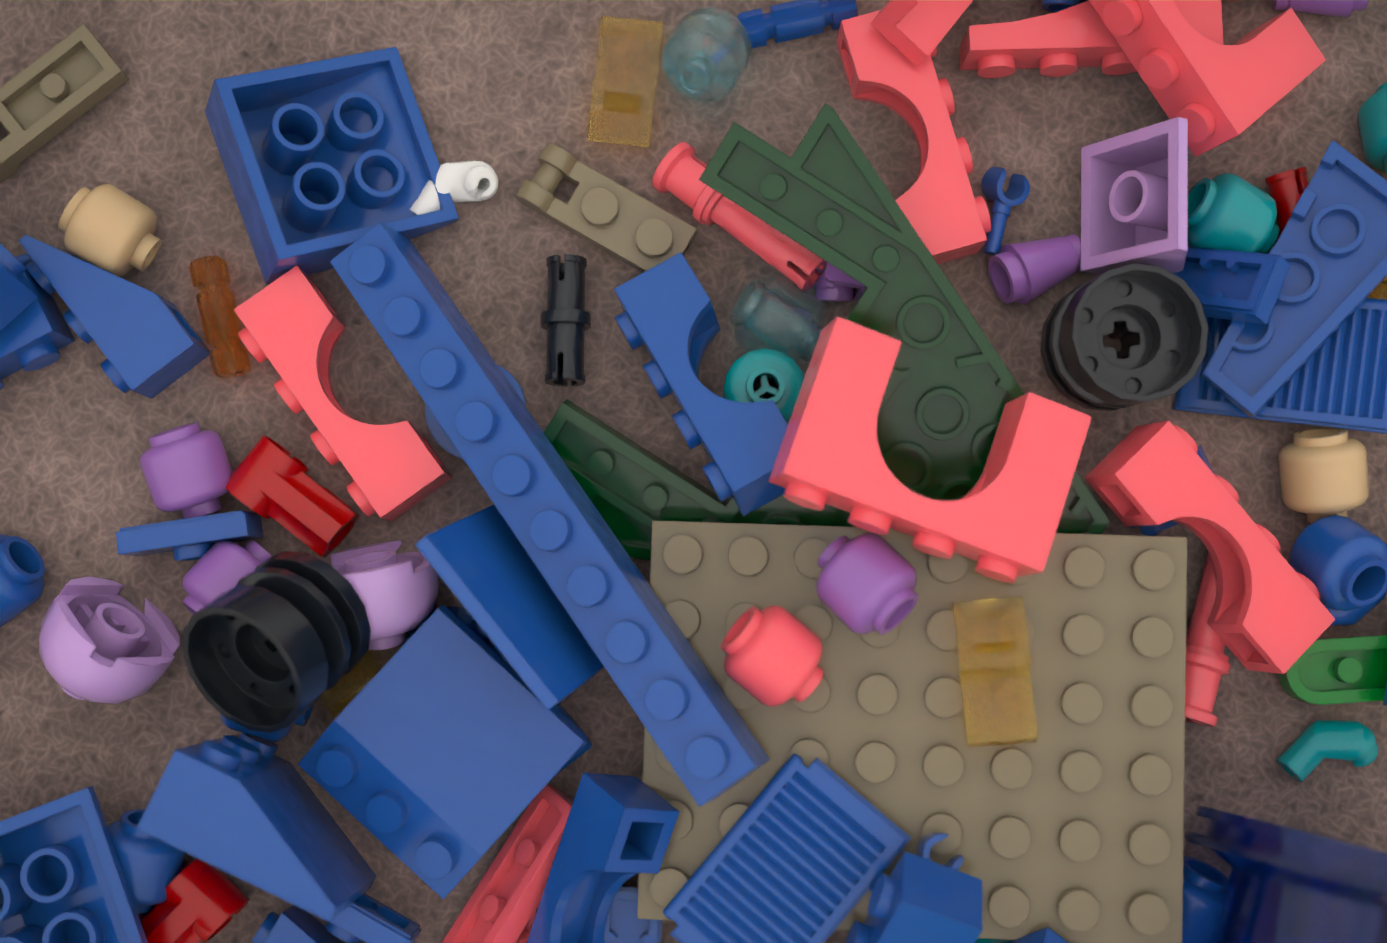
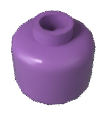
M193 422L148 438L151 447L142 453L140 466L157 509L164 512L181 510L184 519L206 516L222 509L219 497L229 492L225 487L233 470L221 437L217 432L213 430L201 431L198 422Z
M865 533L852 540L845 535L834 540L818 559V566L822 568L816 584L817 595L820 601L855 633L868 634L876 630L879 634L884 635L890 632L909 615L919 599L918 594L914 591L917 583L915 568L884 538L877 534Z
M251 539L243 547L230 540L216 542L185 574L182 586L187 596L181 603L189 612L195 614L222 592L234 588L242 577L253 572L259 564L272 556Z

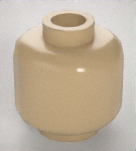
M102 184L92 190L86 187L81 188L67 204L58 224V229L64 232L65 250L70 255L118 277L126 275L134 267L141 272L145 271L155 259L162 245V240L154 235L157 228L156 213L145 204L110 184Z
M1320 427L1295 432L1293 434V442L1285 445L1278 454L1282 501L1289 509L1306 513L1307 522L1309 523L1330 515L1347 517V511L1363 505L1369 497L1366 448L1358 440L1349 438L1346 429Z

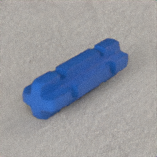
M795 0L769 6L770 12L764 14L760 8L741 12L737 15L736 28L742 47L748 50L766 46L767 40L774 38L775 42L779 43L824 33L823 27L831 25L832 30H837L842 20L857 17L858 10L856 0Z

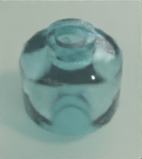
M713 7L695 9L681 19L662 50L661 66L665 78L677 93L688 100L700 103L717 102L732 92L749 64L751 41L745 27L727 11Z
M772 275L762 282L756 278L753 279L739 296L729 317V321L735 324L734 339L739 346L747 351L762 348L778 350L794 359L795 362L800 358L806 362L811 360L820 332L824 329L820 326L823 319L822 302L807 291L802 292L797 285L780 275Z

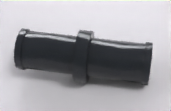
M564 254L565 263H560V256L552 255L546 259L548 267L547 310L541 313V328L547 330L545 383L553 386H567V380H571L572 386H579L586 382L584 375L585 331L591 328V314L585 311V268L587 267V259L579 255Z

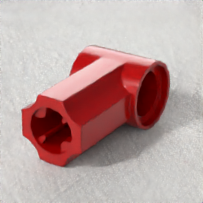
M263 435L231 474L225 489L260 516L268 520L272 517L319 556L326 558L353 529L360 515L328 488H325L308 475L307 472L310 469L295 456L293 458L289 457L291 454L289 451L268 436Z
M197 858L165 888L166 901L158 904L141 920V924L148 943H201L202 941L206 943L219 933L233 919L231 915L233 913L237 915L248 904L250 899L221 869Z

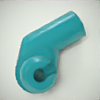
M1318 720L1311 723L1279 756L1276 762L1293 779L1302 783L1325 758L1352 761L1355 767H1364L1376 759L1379 748L1374 732L1360 722Z

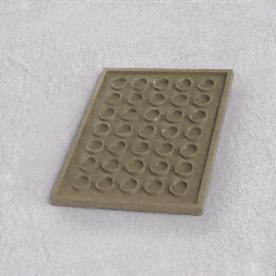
M652 521L650 587L763 748L770 761L717 799L699 807L644 726L642 782L680 812L659 873H639L637 919L673 921L665 917L663 914L664 908L792 754H797L802 758L803 763L807 767L810 766L816 757L911 837V840L882 874L887 876L892 874L904 851L917 855V846L925 835L932 832L949 835L931 847L930 860L944 865L950 858L958 854L962 855L963 862L957 871L982 879L983 930L978 938L1018 940L1023 936L1048 927L1069 943H1182L1187 537L1055 533L1044 571L1042 573L1017 577L1015 583H1007L978 573L975 570L977 561L953 553L951 559H944L923 553L912 547L914 537L890 528L887 535H877L884 538L915 568L917 583L914 591L918 594L919 599L909 615L897 627L881 635L876 630L868 634L851 631L820 601L816 591V584L822 568L818 566V559L823 551L841 536L845 535L852 540L857 536L872 532L858 527ZM752 606H756L760 611L768 606H781L820 637L823 652L818 666L824 670V675L816 689L804 701L797 702L794 698H791L777 707L766 706L725 673L724 659L726 653L721 649V643L735 621ZM870 889L836 930L849 931L855 921L865 922L869 915L868 906L872 894Z

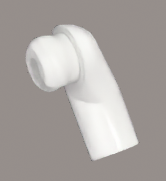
M472 160L444 163L440 166L437 173L435 186L429 180L409 210L416 215L440 210L437 191L442 194L450 193L453 203L490 199L498 189L499 180L497 174L490 165L482 161Z

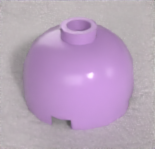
M401 540L358 546L330 554L332 567L350 582L365 606L371 629L369 650H384L403 644L406 641L404 633L417 628L433 612L437 599L439 574L421 552L396 554V550L402 545Z
M90 576L71 579L47 609L40 629L39 654L51 677L71 697L90 702L118 704L145 694L175 658L173 654L180 645V636L171 619L146 598L144 615L124 597L119 595L125 585L113 580Z

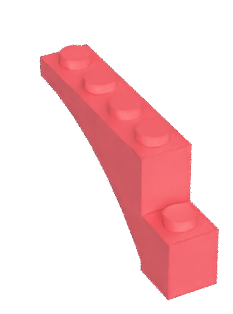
M1174 0L1178 10L1191 27L1207 39L1224 44L1221 0ZM1090 1L1055 13L1019 21L970 25L959 46L960 70H977L978 76L983 78L1007 77L1014 74L1015 69L1039 68L1040 74L1047 77L1070 75L1075 73L1078 67H1102V73L1106 75H1126L1136 72V69Z

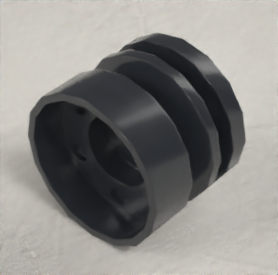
M1133 263L1108 270L1096 276L1091 281L1075 287L1056 302L1043 324L1040 352L1047 376L1064 397L1086 409L1114 411L1173 395L1194 377L1206 355L1208 325L1201 301L1183 279L1160 266ZM1108 335L1113 340L1120 339L1121 350L1116 352L1115 348L1104 347L1103 336Z
M283 551L267 558L253 572L242 577L234 588L222 592L193 614L183 630L182 653L190 677L204 698L225 718L248 730L273 733L289 727L316 703L325 690L334 687L343 675L348 674L358 665L368 652L371 629L364 604L350 582L330 564L308 553Z

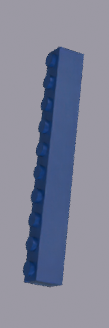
M379 222L333 258L330 263L698 806L701 807L717 799L770 761L763 748L411 240Z

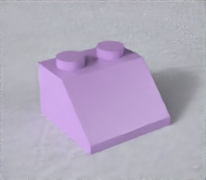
M1176 117L1081 147V271L1100 275L1108 270L1133 263L1160 266L1171 273L1183 271L1188 251V119Z

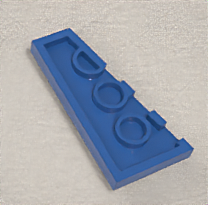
M1334 140L1331 141L1321 159L1319 167L1301 195L1275 246H1273L1269 253L1280 255L1290 264V268L1267 325L1232 320L1202 375L1204 380L1251 419L1255 417L1387 277V181Z

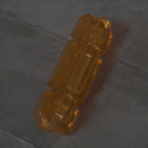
M216 255L191 261L189 270L193 287H198V290H200V293L196 295L206 344H211V347L214 349L209 352L213 373L221 379L242 376L250 371V362L247 349L242 348V345L239 344L241 339L238 336V332L242 328L240 319L233 310L236 308L233 291H229V288H226V284L231 282L227 264Z

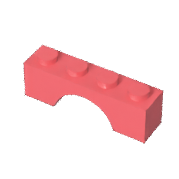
M880 10L842 20L836 43L853 99L876 102L895 111L907 122L918 142L920 150L918 179L910 189L895 201L937 264L977 254L987 241L986 233L991 231V220L983 197H974L967 175L973 172L971 152L964 137L956 138L950 120V115H953L955 112L952 90L946 78L938 79L931 58L936 56L937 46L916 67L870 24Z
M296 265L233 309L245 325V328L238 332L241 341L259 363L269 359L281 376V379L274 383L277 392L295 414L305 410L317 427V430L310 434L313 443L332 466L339 461L343 464L354 480L346 488L366 516L370 517L377 513L380 518L392 522L453 478L418 427L408 420L387 425L367 424L354 420L340 406L331 386L330 361L334 347L346 326L312 278Z
M1170 421L1136 426L1084 478L1125 526L1159 525L1171 520L1185 526L1196 534L1210 553L1216 572V597L1207 623L1247 670L1285 674L1335 621L1332 614L1319 600L1320 594L1316 585L1306 576L1296 572L1279 552L1280 544L1276 537L1265 527L1255 523L1238 503L1239 495L1235 488L1224 478L1214 474L1197 454L1198 447L1196 442L1185 430L1173 425Z

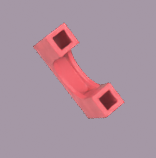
M1089 0L1168 118L1181 117L1188 119V147L1195 157L1240 135L1326 61L1292 8L1250 31L1234 45H1223L1207 39L1191 27L1178 10L1174 0Z
M837 316L820 332L768 482L786 488L783 497L797 505L813 510H823L825 504L849 512L848 522L860 529L887 535L891 528L914 537L912 547L923 553L944 559H951L953 553L975 560L977 561L975 570L978 573L998 581L1015 583L1017 577L1042 573L1092 416L1028 392L1005 404L986 465L974 487L962 498L954 501H939L923 497L905 487L891 473L883 460L877 441L876 424L879 408L902 342Z

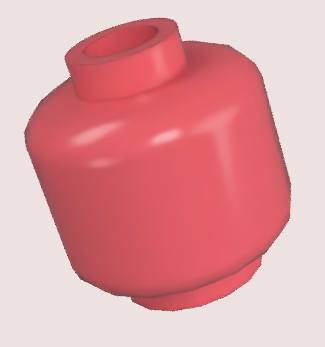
M756 606L747 609L735 621L721 643V649L726 653L724 670L727 676L759 702L769 707H777L791 698H794L797 702L804 701L816 689L824 675V670L818 666L823 652L820 637L781 606H768L761 611Z

